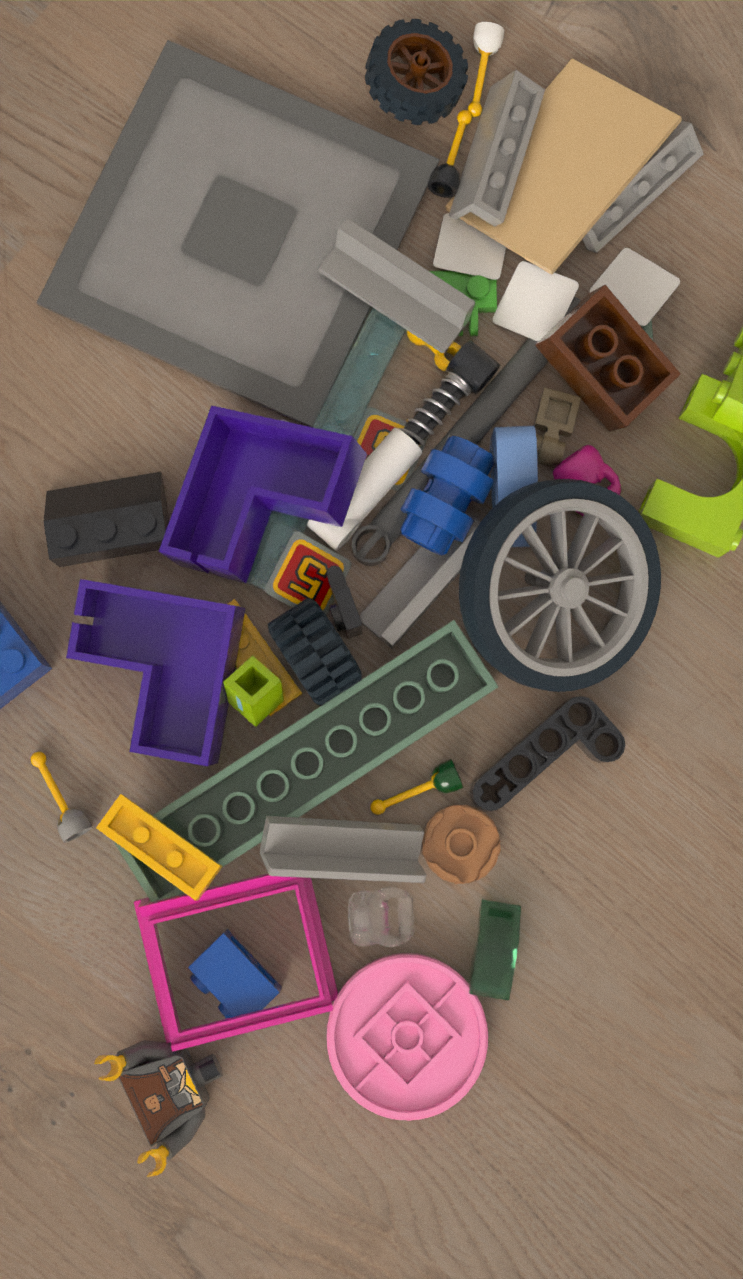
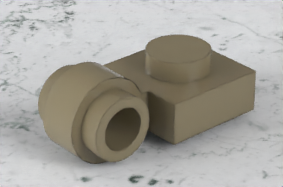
M544 387L533 425L536 429L546 431L543 433V436L536 435L537 463L550 467L552 463L560 464L566 442L559 441V435L570 438L573 434L582 397Z

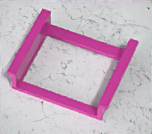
M267 873L207 888L199 901H195L187 894L151 902L148 897L134 901L166 1043L171 1042L172 1052L333 1011L332 1001L335 1000L338 992L311 878L270 876ZM295 889L319 995L181 1030L156 923Z

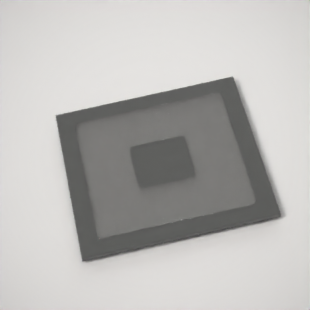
M167 40L36 303L45 309L303 425L314 428L371 308L370 305L320 273L319 266L334 249L338 227L346 217L398 251L427 190L430 175L438 166L440 159Z

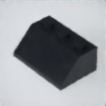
M155 472L47 491L43 522L49 560L59 567L159 550L169 524L162 473Z

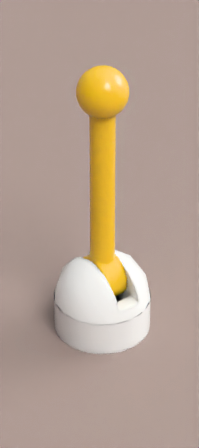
M492 22L477 23L474 30V47L481 54L473 101L467 108L472 117H478L482 113L480 99L488 56L496 53L503 42L504 28Z

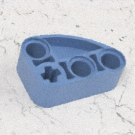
M535 426L494 427L489 447V453L494 456V465L490 470L491 479L495 482L491 488L492 508L512 492L538 482ZM537 521L531 525L535 532L537 529ZM521 533L511 547L530 546Z

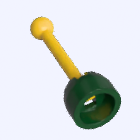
M449 759L434 768L430 781L386 800L376 799L372 801L370 810L375 815H381L387 807L429 789L435 788L442 793H452L464 788L452 759Z

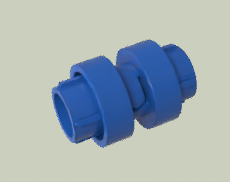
M458 436L448 437L441 451L432 449L421 469V472L430 478L423 491L411 488L400 508L401 511L407 514L400 528L401 535L440 556L447 554L453 540L463 542L474 522L471 517L465 514L471 501L483 504L495 483L488 476L494 465V456L478 445Z

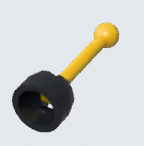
M462 110L457 115L459 125L446 164L436 167L430 175L427 186L437 196L451 198L457 193L460 176L453 165L465 127L472 121V114L468 110Z

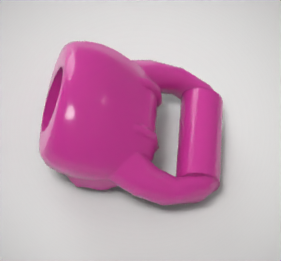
M592 445L581 447L553 470L554 480L575 479L597 484L598 482L601 483L603 478H606L611 483L607 489L618 495L621 493L618 475L609 465L603 462L599 451ZM575 511V512H577L578 514H580L581 516H584L583 513L578 512V511Z

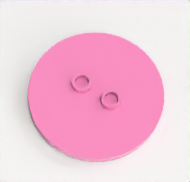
M414 953L392 954L378 958L357 970L342 986L333 1002V1011H330L326 1037L332 1069L344 1090L358 1104L377 1115L407 1121L438 1115L458 1103L470 1091L482 1071L488 1048V1028L482 1005L475 991L465 978L455 969L438 959Z

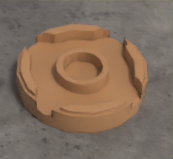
M450 805L437 811L427 822L422 840V853L429 868L441 879L455 884L471 883L485 877L496 865L501 850L499 833L494 821L482 810L469 805Z

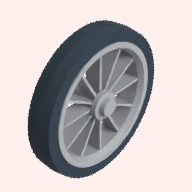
M575 479L546 480L524 486L502 499L488 512L468 543L459 578L460 611L467 633L475 648L491 666L519 684L554 692L575 691L597 684L610 677L630 660L641 646L651 628L656 615L661 590V567L657 546L647 523L640 513L627 500L607 488ZM565 511H578L583 513L584 516L567 552ZM547 515H550L552 558L531 526L534 522ZM598 522L610 538L581 561ZM521 533L544 568L541 572L507 557L511 546ZM617 550L621 572L586 577L588 572ZM505 562L526 572L525 582L532 586L498 591L503 563ZM621 581L615 608L588 595L589 586ZM540 594L504 624L498 600ZM584 601H588L613 613L600 634L597 633L581 607ZM541 612L524 651L515 643L511 636ZM570 612L590 642L585 648L573 654ZM556 619L558 658H539Z

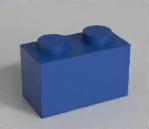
M228 929L188 967L193 973L190 979L195 986L204 994L211 992L221 1002L218 1005V1009L226 1019L262 1010L280 993L282 988L274 977Z

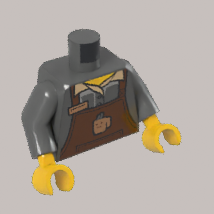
M144 1040L118 1051L116 1056L100 1055L95 1059L94 1064L110 1062V1072L98 1079L114 1081L119 1078L150 1147L157 1144V1149L141 1153L137 1160V1163L140 1164L149 1155L155 1159V1169L147 1175V1177L161 1174L166 1167V1159H172L192 1140L205 1119L204 1107H206L210 1099L205 1085L222 1077L223 1072L214 1054L194 1063L187 1048L172 1052L171 1043Z

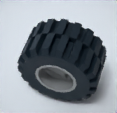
M306 598L268 623L269 634L315 704L322 706L362 680V672L326 614L314 600Z

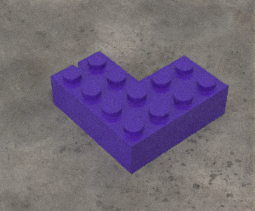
M211 405L158 552L179 566L208 574L212 572L216 576L247 583L272 511L338 527L343 526L367 453L356 439L350 435Z
M80 579L74 615L94 617L93 625L72 622L66 658L143 672L129 752L208 767L219 763L229 706L223 682L235 671L245 608Z

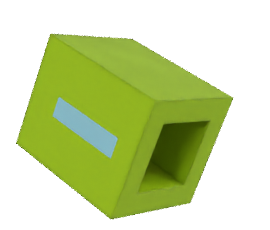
M253 655L223 682L228 703L255 727L284 701L281 680Z

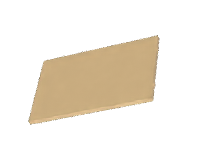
M572 58L545 89L504 222L494 227L472 212L459 219L552 275L681 123V116ZM454 197L445 206L448 212H450Z

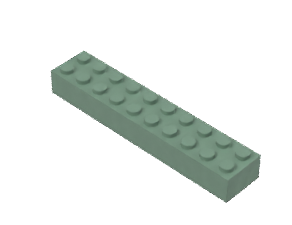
M453 620L363 678L354 686L340 693L164 807L153 816L224 867L261 843L266 816L301 817L497 689L498 685L455 620ZM114 842L151 902L184 893Z

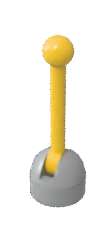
M39 751L33 753L30 759L31 763L39 768L62 812L57 821V829L63 842H70L90 831L93 827L87 816L80 810L68 808L45 764L47 760L46 755Z

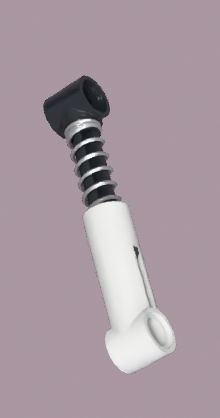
M472 340L465 343L448 364V375H446V379L441 380V387L433 389V396L424 399V406L415 409V416L406 419V426L404 428H393L365 460L343 526L338 527L309 520L307 526L335 551L341 549L357 531L363 519L421 456L422 450L419 445H425V438L429 434L434 435L432 430L438 424L443 425L441 420L446 415H451L450 410L455 405H460L459 400L461 398L469 396L470 393L478 394L496 374L500 364Z

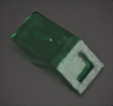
M482 899L479 907L477 942L471 959L469 994L509 1000L520 938V905Z

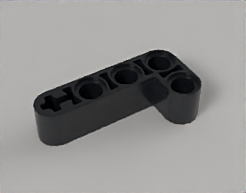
M584 696L573 697L562 703L472 783L470 789L471 800L480 809L487 811L498 810L575 743L592 761L605 763L613 762L621 757L626 746L625 739L595 702ZM573 704L581 705L587 712L586 722L582 726L573 724L569 719V709ZM544 730H550L557 736L558 744L552 752L543 750L539 745V736ZM600 734L609 736L613 742L612 751L607 756L601 755L595 748L596 738ZM516 755L524 757L528 762V772L522 778L514 777L509 771V762ZM499 769L502 777L511 783L513 787L509 790L508 786L503 784L494 793L497 797L495 802L491 800L482 801L480 797L484 792L481 785L485 783L488 786H492L497 783L501 778L495 775V772Z

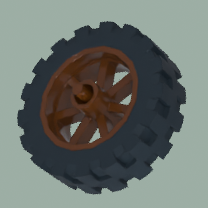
M404 19L395 21L392 27L389 25L385 26L381 30L380 35L374 39L365 64V69H367L365 82L366 85H370L369 93L372 99H377L380 102L379 107L384 112L388 113L390 111L395 114V119L402 122L405 119L411 120V124L422 125L423 121H428L429 124L438 122L441 116L443 118L447 117L453 107L457 105L468 80V75H466L468 62L467 59H463L464 51L459 43L455 44L452 41L453 36L449 32L445 31L443 33L438 30L439 26L432 22H429L427 25L421 23V19H411L410 22L405 23ZM397 56H400L404 63L394 62L391 60H393ZM395 73L402 74L405 76L402 79H400ZM438 73L441 81L430 74ZM423 83L432 89L424 90Z

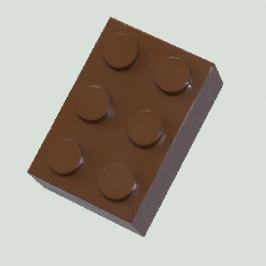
M606 285L589 293L535 344L537 349L575 393L582 397V401L609 432L627 427L681 375Z

